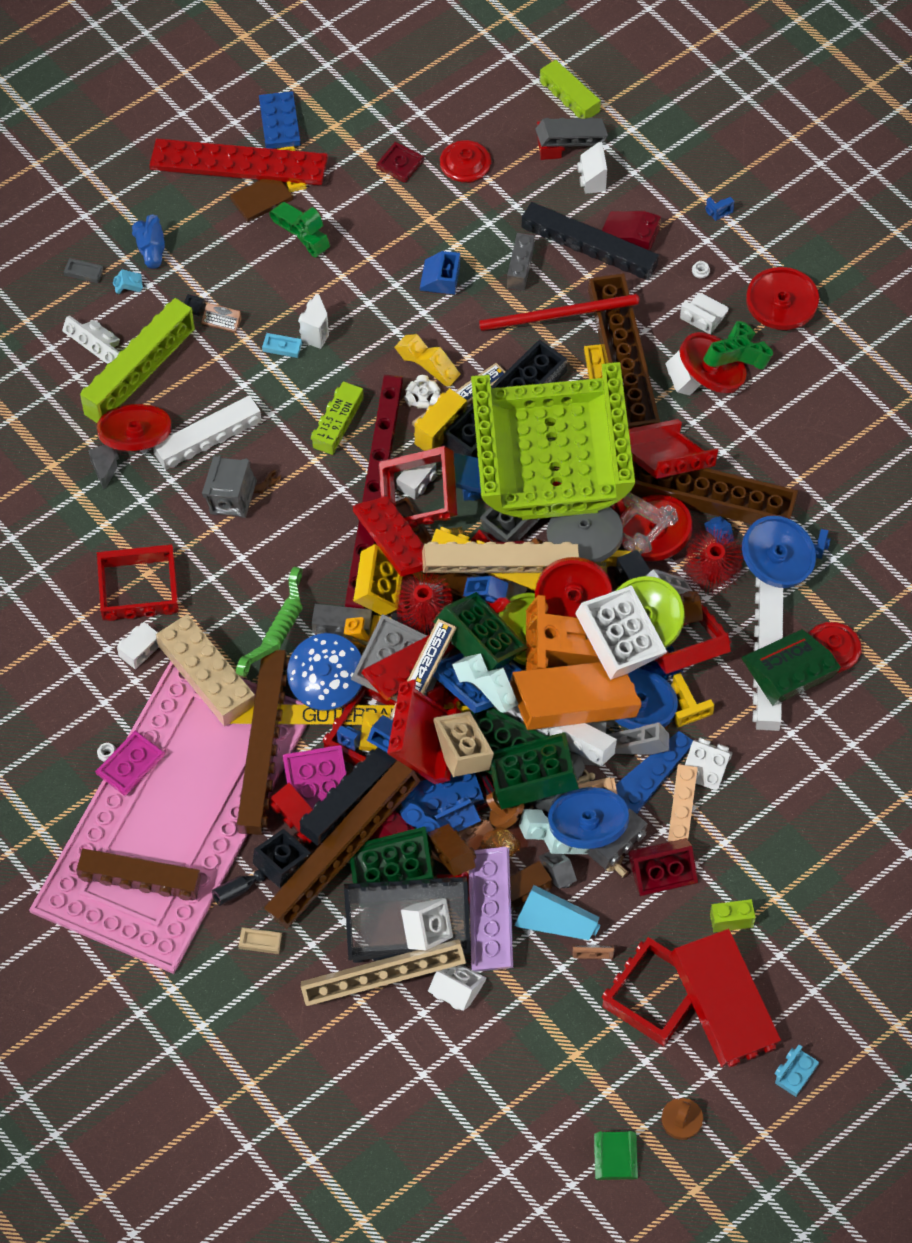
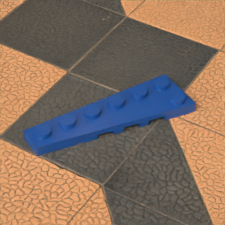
M678 731L669 739V751L650 755L616 784L617 794L625 801L628 809L630 808L638 814L690 751L692 739Z

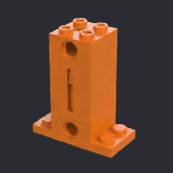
M537 595L526 609V645L528 646L526 650V670L544 669L547 666L562 667L601 662L579 619L547 614L548 605L545 603V596Z

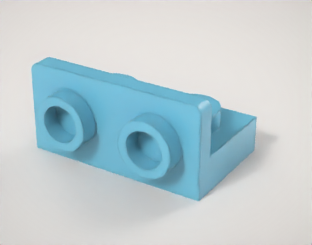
M801 1045L789 1051L786 1056L788 1061L785 1065L780 1064L775 1072L777 1076L775 1084L795 1097L819 1065V1061L802 1051L803 1046Z

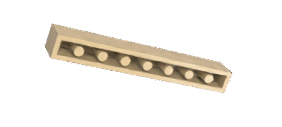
M429 542L424 544L422 550L423 573H542L548 565L559 559L579 557L578 544H572L571 542H563L561 544H553L552 542H544L542 544H534L533 542H525L523 544H515L514 542H506L504 544H496L495 542H487L485 544H477L476 542H467L466 544H458L457 542H448L446 544Z
M460 939L438 944L426 951L416 950L301 981V990L305 1004L309 1006L458 966L466 962Z

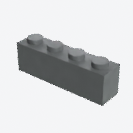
M544 118L535 128L541 147L594 146L598 142L603 143L608 137L602 118Z

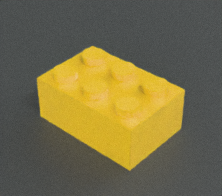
M450 388L446 393L443 392L437 402L429 406L426 414L416 420L414 424V444L423 451L441 447L444 444V431L467 410V400Z
M376 544L361 551L353 601L380 615H387L397 610L395 605L399 602L397 597L400 594L399 590L401 587L399 586L401 585L402 577Z

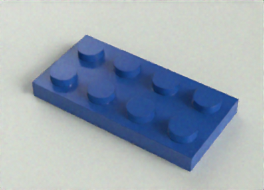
M293 91L259 95L266 148L300 146Z
M475 773L455 777L451 774L450 781L433 784L429 780L420 781L401 804L403 807L408 800L413 801L422 808L424 813L434 817L438 814L437 810L445 806L452 808L456 806V801L466 797V800L472 799L474 805L484 803V799Z

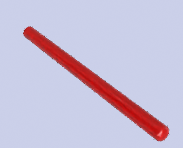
M637 294L479 320L481 331L638 305L640 298Z

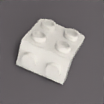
M698 293L691 303L685 301L681 305L680 319L708 334H712L728 313V307L702 293Z
M699 738V741L693 740L685 765L698 767L696 784L717 790L720 787L727 763L731 759L733 752L728 751L729 747L718 744L717 747L710 745L711 741Z

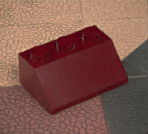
M687 838L629 851L631 870L640 896L698 883L693 848Z

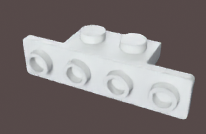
M71 316L66 317L62 329L64 333L107 364L117 357L119 351L113 347L118 346L120 339L94 320L81 324Z

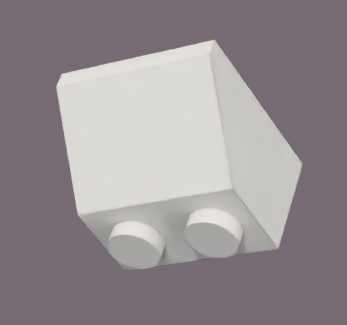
M598 142L581 154L580 162L577 163L578 173L582 174L580 176V186L584 187L585 194L606 192L607 166L603 144Z
M446 898L414 903L401 909L408 949L426 951L453 938Z
M461 964L436 971L428 992L433 994L435 998L450 1003L453 1008L464 1011L471 1005L487 978Z

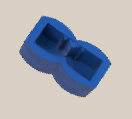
M408 800L400 810L404 821L416 828L425 826L427 833L440 828L437 820L430 814L424 813L422 808L413 801Z

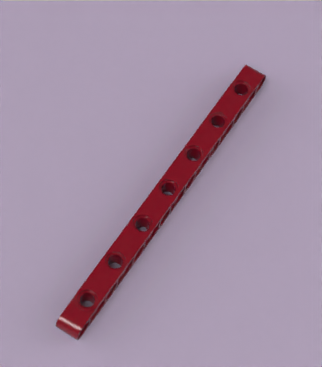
M384 375L362 502L381 498L379 462L390 460L403 376ZM360 520L357 528L345 607L365 609L366 607L353 601L361 551L375 545L376 542Z

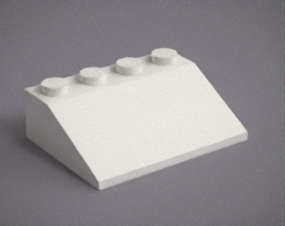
M632 586L583 602L575 613L610 680L628 674L667 653Z

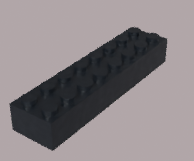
M539 339L491 388L555 383L567 372V358ZM472 404L444 431V445L455 453L478 458L474 406Z

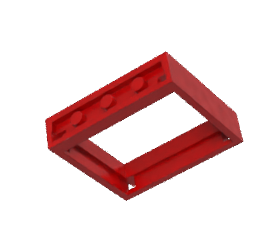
M445 446L379 462L381 497L388 496L396 507L394 473L442 461L445 508L405 517L404 519L411 528H416L419 524H433L437 520L446 521L450 520L451 517L458 516L453 450Z
M172 544L97 552L102 620L114 621L122 618L133 619L142 616L153 617L154 615L179 613ZM169 561L172 600L107 607L105 568Z
M702 604L703 620L699 621V623L710 634L712 639L672 653L667 652L656 658L655 661L666 674L731 652L730 643H732V640L729 638V633L723 630L722 625L716 622L714 615H710L707 607H704Z
M362 686L356 698L344 706L345 710L341 716L334 720L331 732H327L324 736V748L340 745L335 742L337 731L340 726H345L344 723L364 695L385 705H395L396 701L392 699L386 701L380 693ZM341 745L344 761L356 765L358 762H363L366 757Z
M648 937L645 942L641 941L636 948V955L633 958L629 957L624 965L625 970L616 975L612 988H607L603 993L602 1007L665 1047L693 1007L688 994L662 1030L614 1000L616 994L648 950L674 966L670 957L672 951Z

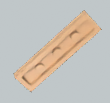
M678 765L668 842L684 838L688 840L698 767Z

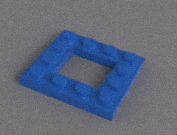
M462 653L440 661L433 676L470 710L477 713L494 706L481 690L479 691L470 682H459L452 664L464 658ZM512 661L503 667L509 682L513 672L522 671Z

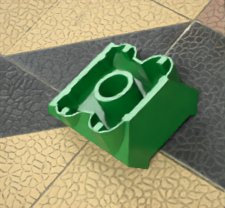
M600 1131L594 1134L595 1179H638L636 1133L632 1131Z

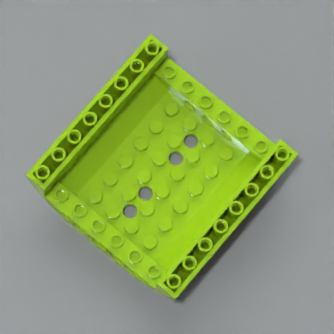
M620 362L601 364L602 378L491 388L490 375L471 376L481 497L487 505L500 513L520 517L522 520L598 513L599 510L607 508L623 499L632 490L635 484ZM548 422L555 423L553 426L546 425V423ZM549 437L557 438L554 441L547 440ZM554 466H557V467L560 468V469L557 470V471H552V470H551V468L554 467ZM556 481L562 483L559 486L552 485V483Z

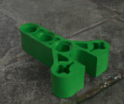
M282 202L269 212L273 222L297 236L311 256L316 258L330 248L327 235L319 231L324 225L320 214L315 208L311 207L303 213L288 203Z
M737 321L728 335V339L713 342L703 359L707 365L712 367L740 361L753 365L758 369H765L773 356V351L764 341L752 343L751 340L755 335V331L745 322Z

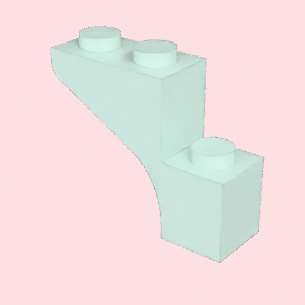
M481 653L464 657L452 664L459 682L475 684L500 712H506L518 705L504 668L488 671Z
M523 809L519 827L525 839L544 840L551 854H588L589 849L570 847L558 841L551 833L548 818L541 809Z

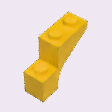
M418 334L405 335L394 347L404 361H412L419 364L447 387L451 386L461 375L441 347L428 348Z

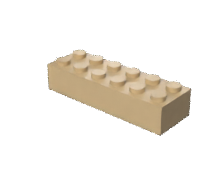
M188 614L156 634L157 644L224 727L254 706L255 694L241 677L236 674V671Z

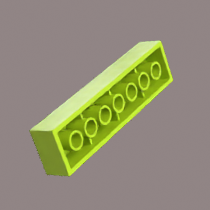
M176 298L167 303L164 309L154 316L152 322L145 326L140 334L133 338L124 350H121L112 362L106 365L100 375L95 376L93 382L88 387L82 390L80 396L84 415L98 423V420L106 412L120 407L195 330L192 308Z

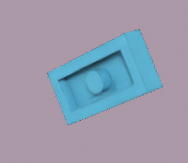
M266 333L262 351L298 358L302 339Z

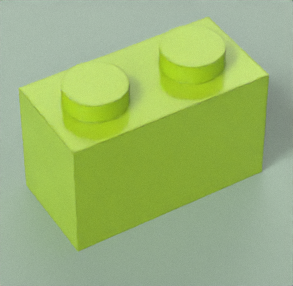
M752 899L712 904L710 917L713 933L728 928L730 931L753 928L755 913Z

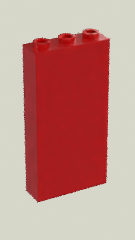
M729 928L677 947L671 952L670 957L721 1067L728 1065L730 1068L738 1065L740 1060L744 1058L751 1060L759 1056L758 1053L762 1051L769 1053L777 1049L776 1045L781 1039Z

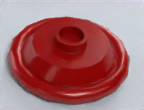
M461 140L449 144L440 156V168L444 174L450 179L462 183L481 179L488 173L491 166V155L487 149L478 142Z
M825 622L816 625L809 631V635L832 653L841 667L838 673L850 669L858 662L861 655V641L857 633L849 626L839 622Z

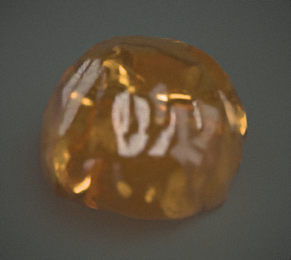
M501 827L490 830L481 840L482 849L508 847L509 860L520 850L521 846L519 839L513 836L511 831Z

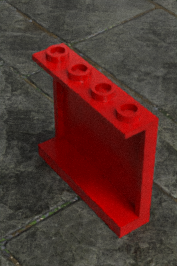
M678 419L629 429L632 460L656 479L713 467L716 464L718 449L707 451L701 449L680 433L682 422Z
M415 679L400 683L387 754L433 784L450 781L451 772L445 763L433 720L436 717L461 713V710L458 708L446 710L415 689Z

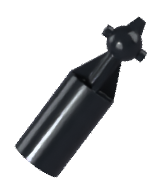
M260 870L254 871L253 876L240 875L212 889V896L215 902L221 906L248 892L255 881H264L266 875Z

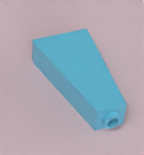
M533 885L514 925L519 928L589 940L591 935L596 936L600 928L598 916Z

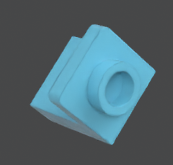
M121 270L113 280L115 292L120 294L123 289L140 292L143 289L141 274Z

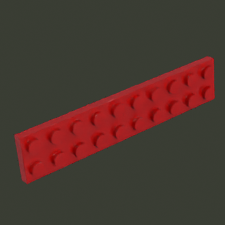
M156 139L149 166L150 170L322 185L328 157L325 153Z

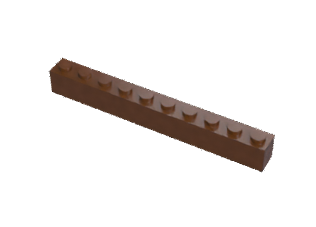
M276 650L261 658L237 818V829L241 834L263 835V828H267L268 817L265 814L266 810L270 808L268 793L272 792L273 780L270 779L271 774L275 773L273 758L278 753L276 739L280 738L278 723L283 718L281 704L285 703L283 688L287 686L288 682L287 675L285 674L290 658H287L286 650Z
M398 760L389 768L375 786L267 903L264 910L273 920L284 928H289L418 785L420 779L412 769Z

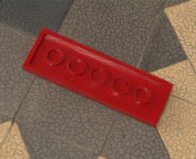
M388 496L353 505V512L401 577L423 571L422 550L424 544Z

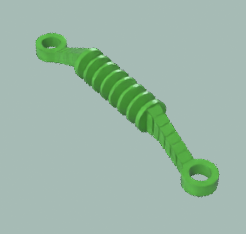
M296 566L292 568L289 575L290 595L288 599L285 600L284 605L275 617L269 631L263 638L261 646L239 659L236 668L237 675L246 677L252 663L281 648V644H283L296 618L302 611L297 588L302 578V568Z

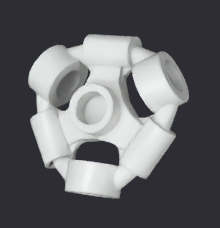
M419 375L406 388L404 399L409 407L416 406L418 409L429 408L430 405H434L437 402L441 389L435 381L429 380L428 376ZM434 393V394L432 395V397H431L430 402H429V401L427 400L428 397L430 396V394ZM413 394H415L418 397L419 401L416 402Z

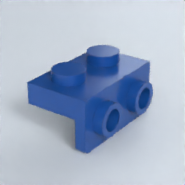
M466 797L456 801V806L452 808L445 806L437 810L438 814L434 816L440 827L449 824L453 830L456 829L458 832L481 821L472 799L466 800Z

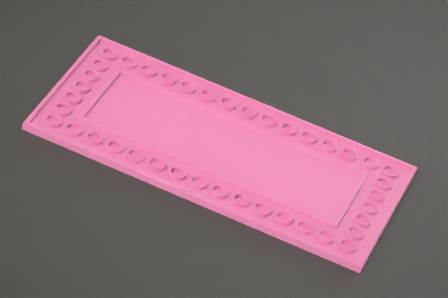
M170 661L128 735L129 737L136 730L164 751L165 756L126 796L106 781H102L29 911L34 915L174 974L214 900L212 889L223 884L249 835L238 832L237 818L251 724H228L224 727ZM241 678L256 697L257 684ZM285 695L284 704L304 705L302 702ZM278 724V727H280V738L276 739L278 753L273 758L275 773L271 774L270 779L273 780V788L284 770L283 755L293 753L308 724ZM82 848L198 869L201 873V882L196 900H182L171 895L165 897L155 892L144 893L139 889L131 888L127 890L117 885L105 886L96 881H82L78 878L76 871Z

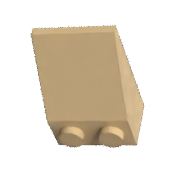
M470 711L434 718L433 721L445 763L453 777L490 769L494 753Z

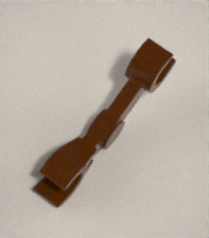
M276 470L271 471L265 481L255 486L253 493L261 494L268 487L278 484L281 481V475L274 479L272 477L276 475Z

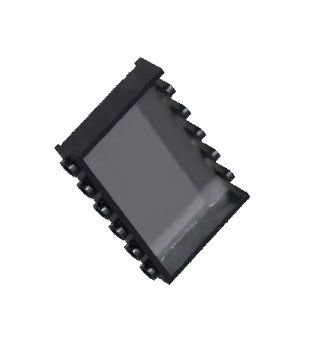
M467 877L344 884L348 961L353 960L354 963H361L367 959L379 961L416 951L415 949H408L401 909L414 903L446 898L453 938L442 943L460 939L464 956L467 953H471Z

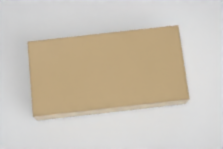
M242 928L238 947L243 950L279 954L282 933Z

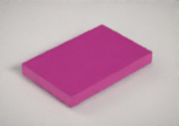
M135 730L95 772L100 778L126 796L165 756V752Z

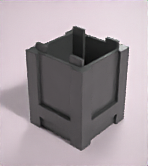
M213 456L202 491V495L206 498L209 505L210 514L233 515L246 518L257 482L256 477L253 476L250 461L247 458L237 460Z

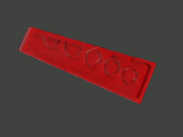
M430 635L362 670L361 674L386 701L398 693L400 683L407 682ZM451 641L442 658L456 648Z

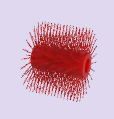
M717 536L715 543H713V539L710 543L709 537H705L704 544L694 540V542L700 544V547L695 544L694 546L693 544L691 545L693 554L690 555L689 551L686 555L688 558L685 561L687 560L692 566L684 564V566H689L691 570L694 568L695 571L692 572L694 575L691 574V577H697L694 581L701 578L700 584L706 585L707 583L708 587L710 580L711 588L713 580L714 584H716V581H718L717 584L721 581V583L726 585L723 579L732 583L730 579L731 577L735 579V577L730 576V573L732 575L736 573L737 576L740 572L738 568L740 569L742 565H737L739 562L737 558L742 559L743 556L737 553H742V551L737 549L738 552L735 549L733 551V548L729 547L731 543L724 547L722 545L724 536H722L721 543H719V540L717 543Z
M423 573V585L422 581L420 585L418 579L416 580L418 581L416 588L409 584V591L405 592L404 590L403 592L402 590V596L398 595L397 601L399 602L395 607L397 608L399 618L400 615L401 617L403 615L402 621L408 620L403 624L406 625L415 620L414 623L418 622V624L414 628L419 625L418 631L422 627L425 634L426 624L427 630L428 625L432 629L433 621L443 609L439 606L449 605L453 598L448 600L452 597V593L450 592L449 594L447 592L446 594L445 591H450V588L447 590L446 587V590L445 588L442 590L441 588L444 585L441 587L439 585L435 589V586L430 588L435 581L430 583V580H427L426 577L424 580Z

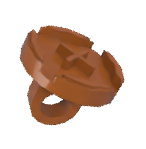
M495 791L486 796L487 803L492 809L489 820L496 828L503 830L512 826L518 820V814L523 812L524 804L501 810Z
M677 1098L666 1104L662 1111L661 1122L669 1136L674 1139L687 1140L696 1136L701 1130L703 1114L697 1103L690 1099Z

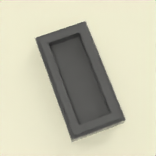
M69 258L64 270V276L98 283L104 268L102 265Z

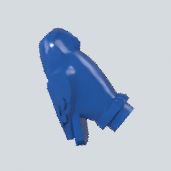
M153 214L147 216L146 222L137 221L132 226V234L136 238L138 250L144 257L145 264L149 269H156L161 265L162 253L165 248L164 235L159 223L160 219Z

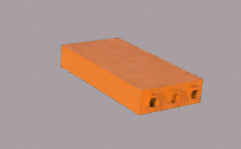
M601 662L517 671L512 673L510 685L517 699V706L527 730L637 717L642 705L641 699L635 692L634 683L631 682L628 674L610 680Z

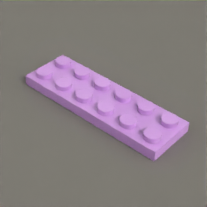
M500 847L474 850L476 854V859H474L476 868L469 870L472 971L513 968L509 848Z

